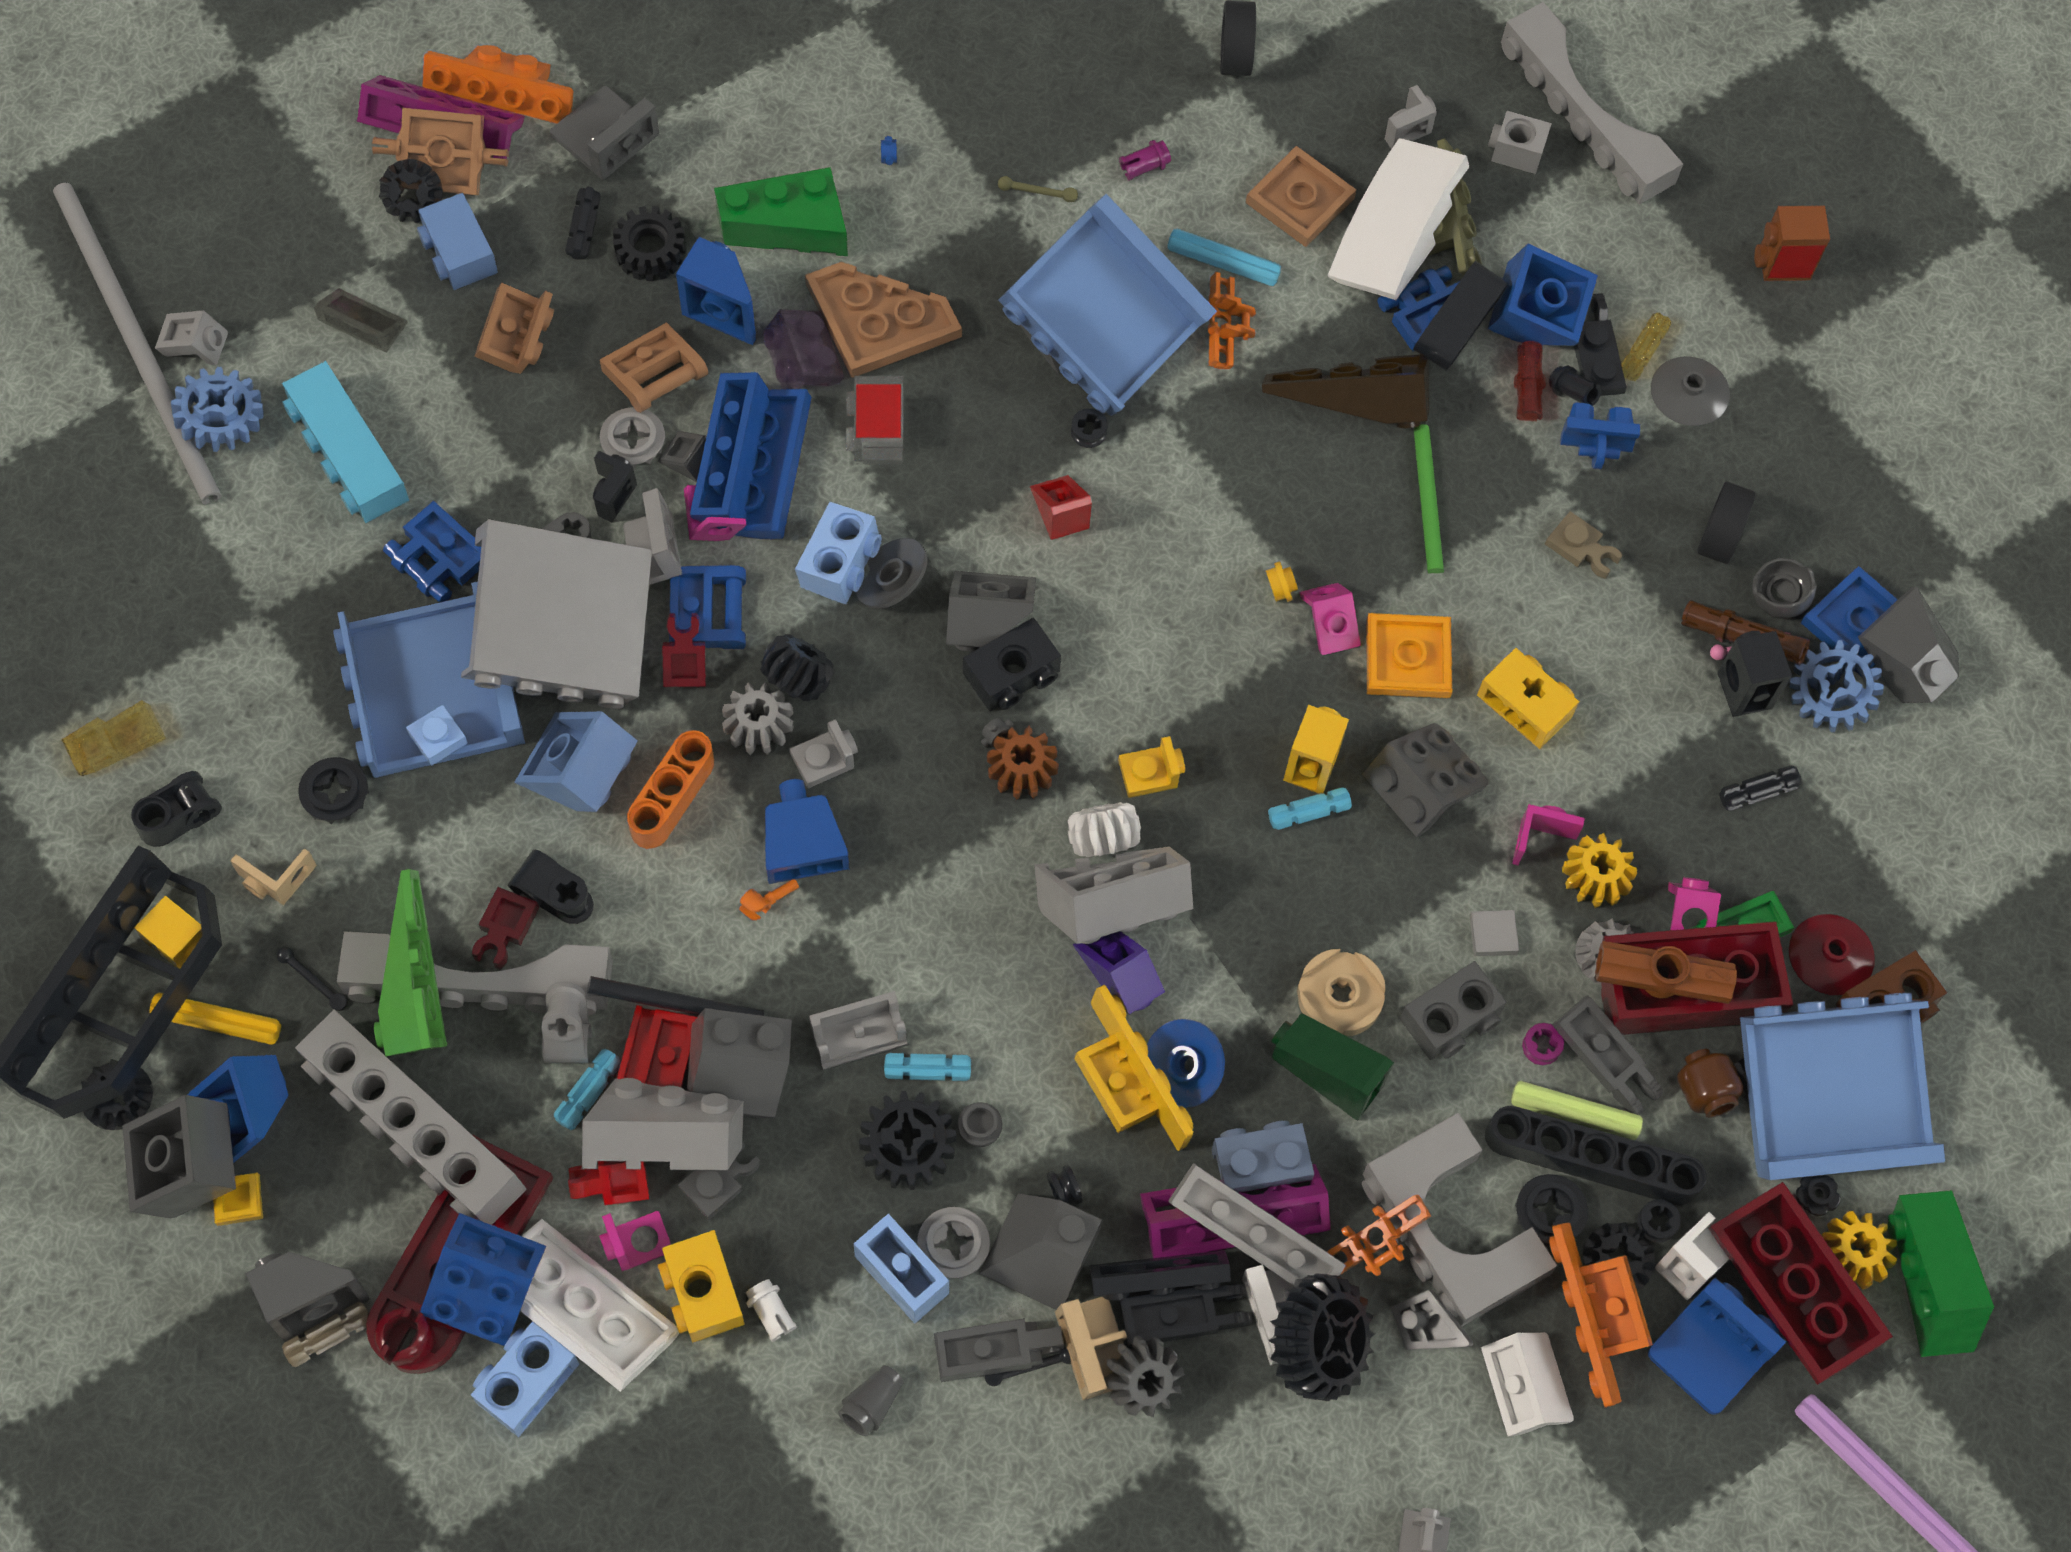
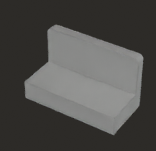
M658 488L642 493L646 516L628 521L623 525L626 545L652 550L649 585L682 575L672 512Z

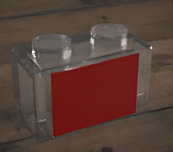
M855 376L854 391H847L846 394L847 416H854V427H846V451H854L855 465H903V376Z

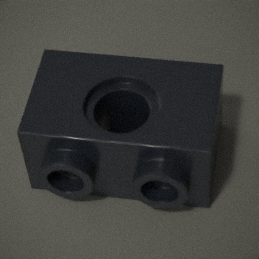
M1034 617L963 657V675L989 712L998 707H1001L1003 710L1013 707L1022 699V693L1034 686L1037 689L1049 686L1057 679L1061 666V654ZM1015 664L1021 666L1024 670L1019 673H1010L1004 668Z
M1749 631L1737 637L1717 672L1732 717L1772 709L1792 677L1776 631L1762 634L1760 631Z

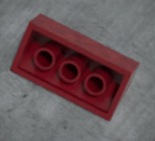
M1777 922L1604 936L1602 941L1653 950H1658L1664 946H1673L1682 950L1688 956L1734 963L1737 970L1736 986L1729 1004L1679 995L1657 998L1651 996L1645 989L1601 982L1604 1013L1622 1035L1741 1025L1740 1017L1755 1016V1007L1781 1005L1782 1013H1787L1793 1006ZM1657 966L1661 976L1667 979H1674V974L1669 968Z
M1784 1182L1708 1228L1817 1385L1845 1370L1893 1337Z

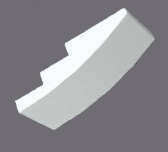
M1399 138L1361 199L1343 236L1328 277L1340 284L1397 300L1436 244L1433 232L1452 207L1450 193L1469 168L1467 156Z

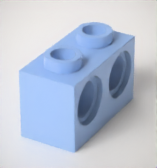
M829 502L795 568L800 587L831 600L847 604L852 592H857L862 585L865 574L864 568L869 558H874L877 555L881 545L882 537L878 532L875 516ZM857 535L853 539L844 540L847 536ZM831 569H840L835 573L827 574Z
M533 1321L526 1330L519 1328L509 1338L504 1346L506 1353L495 1366L490 1364L480 1372L473 1383L475 1390L471 1394L474 1401L517 1437L524 1432L579 1365L576 1356ZM537 1349L549 1351V1359L544 1366L537 1369L526 1366L527 1357L532 1351ZM508 1385L518 1387V1396L513 1403L506 1406L496 1404L495 1398L501 1388Z

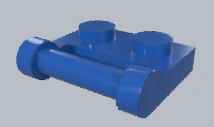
M734 565L681 566L682 575L670 578V613H675L676 626L680 629H688L691 626L692 613H697L700 625L697 635L693 638V642H705V648L744 649L746 646V634L742 631V586L746 584L745 568ZM713 584H723L725 586V629H713ZM669 634V642H675V639Z

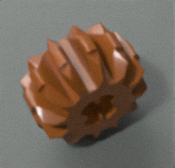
M1030 726L1024 730V735H1018L1017 731L1011 727L1008 730V739L997 736L994 740L995 749L987 753V762L992 765L988 768L990 780H999L997 789L1000 793L1013 786V797L1016 800L1020 798L1022 789L1027 788L1028 794L1033 799L1038 795V786L1048 790L1052 786V778L1050 776L1058 774L1059 764L1054 761L1057 758V748L1055 746H1046L1048 743L1046 733L1036 738L1032 737L1033 731ZM1026 759H1029V760H1030V764H1028L1027 762H1025V760H1026ZM1015 760H1018L1022 763H1020V765L1015 764Z

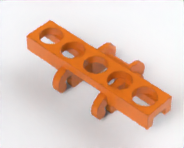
M1215 272L1210 277V295L1208 297V302L1217 310L1209 319L1208 325L1209 366L1217 369H1231L1234 366V338L1243 337V340H1248V338L1255 337V330L1250 327V317L1255 316L1256 310L1252 306L1242 304L1241 298L1235 297V277L1230 276L1226 279L1221 277V273ZM1220 284L1227 287V294L1220 293ZM1231 316L1242 317L1241 324L1231 325ZM1215 317L1223 318L1227 323L1219 327L1218 322H1215ZM1219 338L1226 339L1225 346L1219 344ZM1219 352L1226 355L1225 363L1219 362Z
M1413 1195L1387 1213L1381 1206L1377 1205L1372 1211L1380 1219L1357 1234L1349 1226L1342 1228L1343 1235L1348 1236V1238L1327 1251L1332 1256L1340 1251L1344 1252L1347 1256V1261L1344 1263L1346 1266L1341 1274L1364 1260L1367 1264L1365 1266L1367 1272L1371 1271L1375 1276H1379L1381 1274L1380 1267L1393 1258L1400 1262L1404 1260L1402 1253L1404 1248L1401 1244H1397L1396 1239L1431 1217L1421 1197ZM1413 1204L1418 1205L1421 1214L1409 1220L1406 1216V1208ZM1394 1216H1398L1402 1221V1226L1395 1229L1390 1220ZM1375 1227L1381 1229L1384 1234L1382 1236L1383 1242L1379 1245L1372 1244L1369 1239V1233ZM1360 1240L1363 1241V1243L1365 1244V1249L1361 1244ZM1386 1245L1388 1246V1251L1374 1258L1372 1254Z

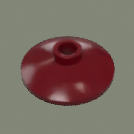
M1821 914L1810 917L1795 929L1790 939L1789 958L1795 973L1806 985L1820 993L1844 995L1846 991L1870 978L1873 972L1875 955L1870 939L1857 924L1842 916ZM1835 944L1839 946L1842 950V955L1832 954L1829 950V945Z

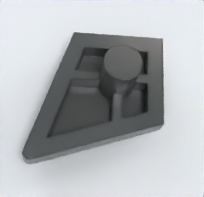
M1427 1290L1391 1306L1406 1350L1473 1346L1472 1339L1451 1312L1444 1307L1434 1290Z

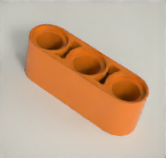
M696 730L686 731L674 741L629 808L627 822L631 837L638 846L651 849L662 845L711 774L714 767L713 749L709 737L703 732ZM698 751L704 754L697 761H689L684 758L691 752ZM670 785L681 787V790L674 795L661 793L665 787ZM647 819L659 822L655 828L650 830H643L638 827L641 822Z

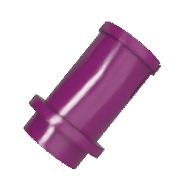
M1152 140L1149 142V146L1129 155L1119 157L1120 167L1123 171H1127L1125 176L1128 181L1158 167L1160 170H1164L1166 164L1171 162L1170 152L1163 140L1159 142Z

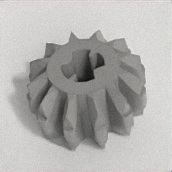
M766 681L760 690L756 691L748 682L745 686L746 694L743 695L732 691L730 695L732 704H724L722 713L726 720L722 723L723 731L731 735V744L735 748L745 743L746 752L751 755L756 749V744H762V750L768 755L771 752V740L775 744L783 746L786 742L784 733H791L793 731V720L790 719L793 715L792 704L784 702L785 694L782 691L778 690L770 694V686ZM758 714H763L759 717L758 721H752L756 719Z

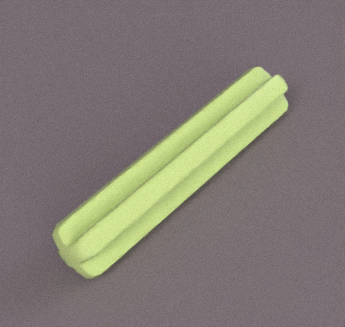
M1524 1081L1517 1082L1511 1098V1103L1516 1107L1631 1140H1636L1642 1129L1643 1118L1640 1115Z

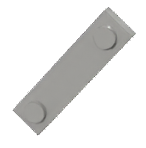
M1194 1163L1169 1199L1170 1204L1292 1285H1294L1295 1279H1303L1308 1275L1316 1273L1339 1276L1346 1266L1343 1262Z

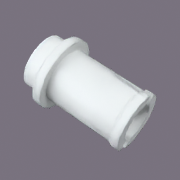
M767 1279L746 1292L749 1299L746 1304L748 1308L754 1307L770 1336L771 1342H774L781 1338V1334L784 1333L786 1335L795 1330L797 1326L795 1322L793 1323L777 1294L780 1288L778 1285L773 1286L770 1279Z

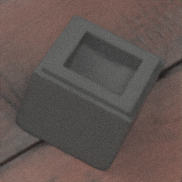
M678 431L657 462L697 482L707 436Z

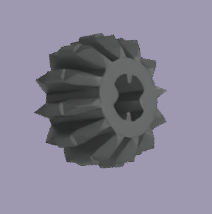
M1134 1336L1131 1349H1128L1124 1344H1118V1352L1121 1356L1119 1359H1106L1107 1366L1113 1372L1104 1377L1106 1386L1113 1390L1110 1394L1112 1401L1117 1406L1124 1405L1127 1413L1134 1416L1142 1409L1146 1416L1154 1417L1157 1404H1160L1165 1409H1170V1401L1167 1397L1170 1393L1182 1394L1181 1387L1175 1380L1185 1375L1183 1368L1178 1363H1175L1178 1359L1177 1353L1171 1347L1164 1348V1343L1156 1337H1152L1146 1343L1141 1336ZM1150 1370L1149 1375L1145 1374L1144 1372ZM1139 1378L1145 1379L1142 1382H1138Z

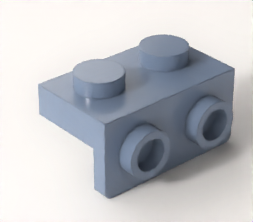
M1276 1121L1263 1127L1264 1130L1249 1133L1246 1132V1129L1236 1128L1227 1130L1220 1134V1138L1214 1139L1212 1155L1213 1159L1217 1158L1221 1181L1238 1193L1313 1180L1314 1170L1303 1123L1290 1125L1289 1121Z

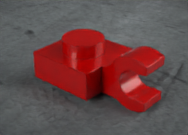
M598 1161V1169H582V1165L568 1168L570 1178L568 1186L571 1199L602 1194L604 1205L649 1200L645 1161H641V1169H626V1161Z

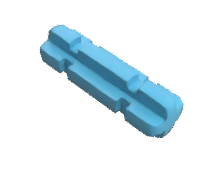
M1338 788L1328 791L1327 795L1320 793L1292 801L1289 804L1290 806L1282 804L1272 807L1268 810V815L1273 829L1280 830L1292 826L1293 822L1301 824L1328 816L1331 811L1339 813L1349 810L1352 807L1348 790L1346 788Z
M602 1049L592 1061L594 1067L586 1069L568 1093L569 1100L567 1102L562 1101L556 1109L554 1117L560 1125L570 1130L575 1129L583 1118V1110L588 1112L609 1084L607 1078L609 1076L613 1078L620 1068L621 1059L612 1051Z
M888 1053L885 1057L884 1074L888 1079H903V1076H910V1080L945 1081V1077H952V1081H967L971 1076V1059L968 1055H952V1059L946 1058V1054H910V1057H904V1053Z

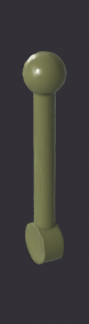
M1002 176L998 180V187L1003 191L1010 189L1060 197L1066 202H1074L1078 198L1077 190L1072 187L1061 191L1015 182L1008 176Z

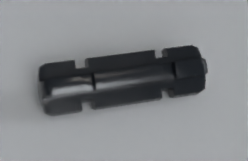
M593 187L580 188L577 193L575 203L579 206L574 207L569 230L570 237L567 239L565 248L566 254L571 256L572 259H586L589 255L591 242L588 241H591L593 237L597 210L601 199L600 193L595 191Z
M1789 765L1778 769V773L1771 771L1743 780L1741 785L1734 783L1721 789L1719 797L1724 808L1732 811L1743 807V803L1746 802L1750 805L1778 796L1782 790L1784 793L1796 790L1802 783V778L1797 767Z

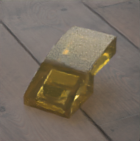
M141 700L107 722L98 717L63 738L62 742L77 773L85 776L165 740L166 737L151 706Z

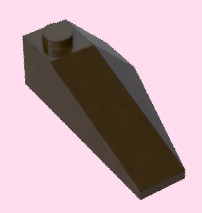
M1421 354L1375 358L1376 364L1370 366V369L1362 370L1361 366L1354 365L1353 362L1341 363L1339 366L1330 369V375L1323 376L1322 370L1319 368L1266 374L1262 383V392L1386 424L1396 423V426L1399 428H1413L1421 425L1422 421H1427L1429 415V359Z

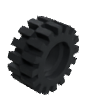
M646 206L639 207L640 214L635 215L633 210L626 213L627 221L621 217L617 221L618 228L613 230V245L618 265H622V269L627 275L632 271L633 278L640 280L642 275H646V281H654L653 275L659 274L660 280L667 278L666 271L668 270L674 274L678 270L677 263L682 265L685 260L684 254H686L684 230L681 227L680 220L677 217L672 219V212L666 209L660 215V208L657 206H652L651 213L646 212ZM645 235L659 236L665 242V245L660 250L652 253H644L635 249L637 240Z

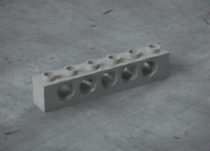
M335 1009L295 1047L306 1060L300 1067L319 1085L326 1079L334 1087L329 1094L345 1110L350 1112L356 1107L363 1113L364 1116L359 1122L374 1137L379 1140L385 1134L394 1144L389 1150L408 1168L414 1162L417 1163L424 1170L419 1176L420 1179L438 1196L446 1190L455 1199L450 1206L457 1214L461 1213L492 1225L525 1192V1186L506 1165L392 1061L385 1057L381 1051ZM355 1060L351 1069L340 1073L344 1064ZM385 1087L380 1097L369 1100L371 1094L376 1089ZM408 1115H415L413 1121L408 1126L399 1128L402 1119ZM445 1142L444 1148L440 1153L429 1156V1152L435 1144ZM476 1170L471 1181L459 1184V1180L465 1172Z

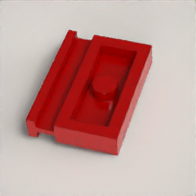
M636 1005L617 1079L634 1078L644 1084L684 1088L689 1068L692 1023L697 1017L660 1009L650 1010Z

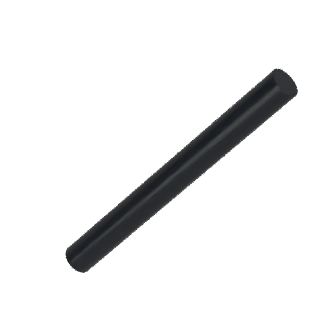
M590 976L587 987L588 994L694 1015H700L707 1008L764 1016V1010L594 976Z

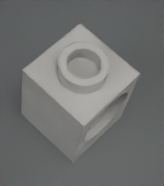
M1507 111L1502 126L1494 124L1488 147L1495 148L1491 161L1536 174L1552 123Z

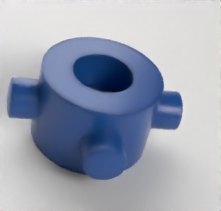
M886 136L885 140H881V163H886L887 165L897 163L896 139H892L891 136Z

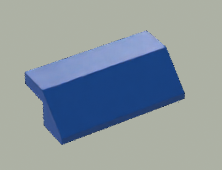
M758 372L720 373L690 511L692 519L703 522L707 517L746 519V526L736 536L756 539L784 538L812 399L807 389L769 390ZM721 526V527H715V528L723 529V528H727V527Z

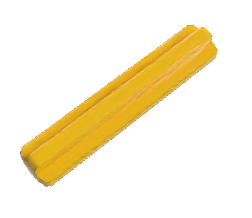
M164 993L154 995L150 1004V1013ZM190 999L185 1000L171 1021L270 1045L277 1042L281 1032V1024L277 1019Z

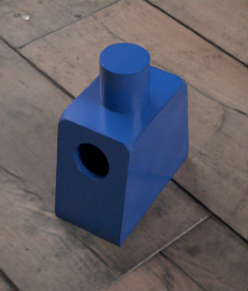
M800 779L782 782L779 785L782 802L769 804L765 807V852L768 883L773 884L849 869L848 851L826 796L807 797L804 781Z

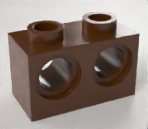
M1915 950L1846 991L1836 1003V1006L1841 1007V999L1868 997L1869 1004L1885 1003L1884 995L1905 993L1903 986H1908L1914 989L1918 995V999L1912 998V1000L1928 1001L1929 1008L1919 1009L1920 1022L1922 1024L1940 1011L1937 1004L1947 994V991Z

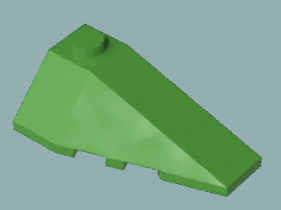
M412 869L402 870L400 873L378 1009L380 1022L374 1023L376 1044L379 1049L384 1048L385 1057L447 1046L419 871Z

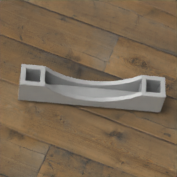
M1544 2L1506 22L1501 40L1502 49L1506 57L1510 60L1516 59L1522 66L1529 84L1533 87L1539 86L1545 93L1552 111L1556 114L1562 113L1570 123L1571 131L1576 139L1579 141L1585 140L1592 148L1595 160L1599 166L1604 169L1609 168L1615 175L1618 186L1624 195H1632L1640 205L1676 184L1683 163L1662 138L1620 122L1604 111L1585 92L1576 79L1569 63L1566 48V27Z
M344 932L337 983L343 994L348 995L350 1000L371 1003L375 1001V996L381 997L390 941L389 934ZM565 944L546 957L521 967L498 972L472 973L447 969L435 964L434 969L440 1005L443 1007L459 1008L463 1006L465 1001L481 1002V1006L489 1010H505L508 1004L525 1005V1009L531 1012L547 1013L546 994L549 987L558 982H571L579 985L585 991L589 1016L594 1015L596 1009L607 1010L609 999L608 997L587 993L589 978L594 976L611 980L613 959L609 947Z

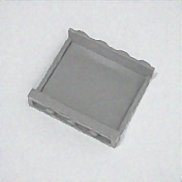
M490 519L476 529L475 546L481 547L470 664L468 668L462 671L461 678L475 680V686L487 689L500 688V685L516 687V692L523 695H541L542 691L557 693V698L566 702H582L583 698L598 700L599 706L610 709L623 708L624 704L638 698L652 550Z

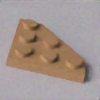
M839 262L805 275V284L852 378L962 337V327L947 298L932 292L930 295L911 290L909 289V284L880 274L876 278L858 272L856 266L844 262Z

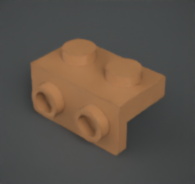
M501 283L496 290L475 357L509 372L519 374L523 372L528 364L535 365L543 348V343L538 341L541 330L544 332L547 330L554 314V309L549 308L553 294L544 291L538 299Z

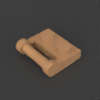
M667 322L600 359L602 372L629 398L634 409L640 413L650 408L652 401L691 379L698 381L708 375V368L702 357ZM682 362L684 364L646 387L642 388L640 384L677 363Z

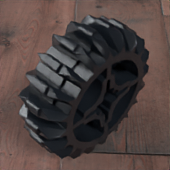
M1320 1273L1308 1275L1303 1279H1295L1292 1288L1284 1289L1285 1301L1275 1304L1278 1317L1270 1321L1275 1330L1274 1336L1268 1340L1274 1344L1275 1351L1270 1359L1279 1364L1276 1376L1285 1380V1388L1296 1392V1395L1311 1400H1337L1342 1395H1349L1351 1386L1360 1385V1372L1369 1370L1366 1358L1368 1354L1374 1353L1369 1346L1370 1338L1376 1334L1370 1330L1369 1323L1374 1315L1365 1311L1368 1299L1361 1297L1359 1286L1352 1285L1348 1279Z

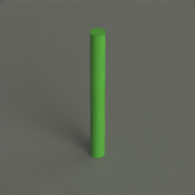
M1421 424L1414 427L1413 431L1428 574L1444 573L1430 428L1428 425Z

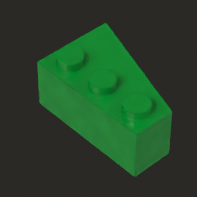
M831 167L714 188L717 215L725 245L773 250L774 248H783L805 253L816 251L836 253L837 256H848L847 232Z
M1953 1191L1899 1195L1893 1214L1888 1216V1230L1891 1239L1897 1240L1901 1268L1921 1357L1975 1352L1994 1309V1304Z

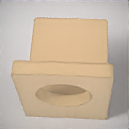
M303 849L280 878L275 881L237 854L230 860L238 875L245 879L242 884L248 891L260 899H264L266 895H269L283 906L317 866L311 853ZM303 867L299 876L291 883L296 872Z

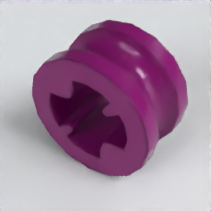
M1538 1023L1532 1026L1526 1033L1522 1043L1523 1052L1528 1060L1534 1064L1549 1065L1555 1062L1563 1051L1564 1039L1552 1024ZM1541 1035L1548 1036L1550 1038L1549 1045L1555 1048L1552 1052L1548 1048L1545 1054L1538 1052V1044L1532 1041V1037L1535 1036L1539 1040Z

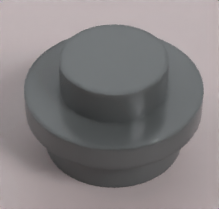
M983 1102L973 1103L964 1108L959 1115L958 1131L961 1138L969 1145L986 1147L999 1138L1002 1131V1118L998 1110L992 1105Z

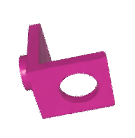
M687 485L684 488L689 540H730L746 526V519L707 517L703 522L692 519L690 511L696 485ZM725 526V527H727V528L718 529V528H715V527Z
M1334 583L1299 592L1301 599L1312 607L1318 648L1322 655L1361 645L1351 591L1339 583Z
M1528 804L1521 820L1512 864L1519 865L1525 853L1530 829L1577 840L1584 826L1585 818L1567 814L1565 810L1556 806L1539 807Z
M1683 877L1682 884L1669 882L1668 891L1675 895L1670 930L1684 929L1682 917L1691 908H1699L1705 912L1707 923L1704 928L1716 927L1721 893L1708 888L1709 881Z
M659 1211L619 1226H615L611 1213L602 1216L607 1230L606 1233L599 1235L608 1261L617 1258L622 1272L664 1256L662 1248L671 1245ZM649 1226L657 1232L658 1243L653 1250L640 1252L633 1247L631 1237L639 1227Z

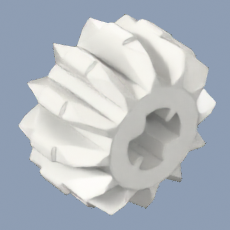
M1108 803L1082 809L1081 811L1074 812L1068 819L1069 842L1072 844L1074 854L1079 856H1102L1126 851L1128 848L1135 847L1141 839L1139 816L1136 815L1134 805L1129 803Z

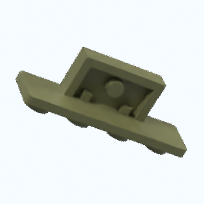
M1445 138L1437 141L1438 148L1462 154L1458 148L1453 149ZM1461 178L1450 193L1452 207L1433 232L1436 244L1428 256L1455 247L1458 270L1464 276L1475 261L1481 265L1482 261L1478 250L1473 245L1472 238L1477 236V230L1474 220L1467 210V204L1471 203V195L1466 183Z

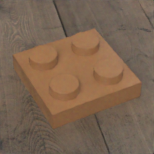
M1296 146L1247 194L1246 204L1304 247H1307L1355 199L1356 189Z

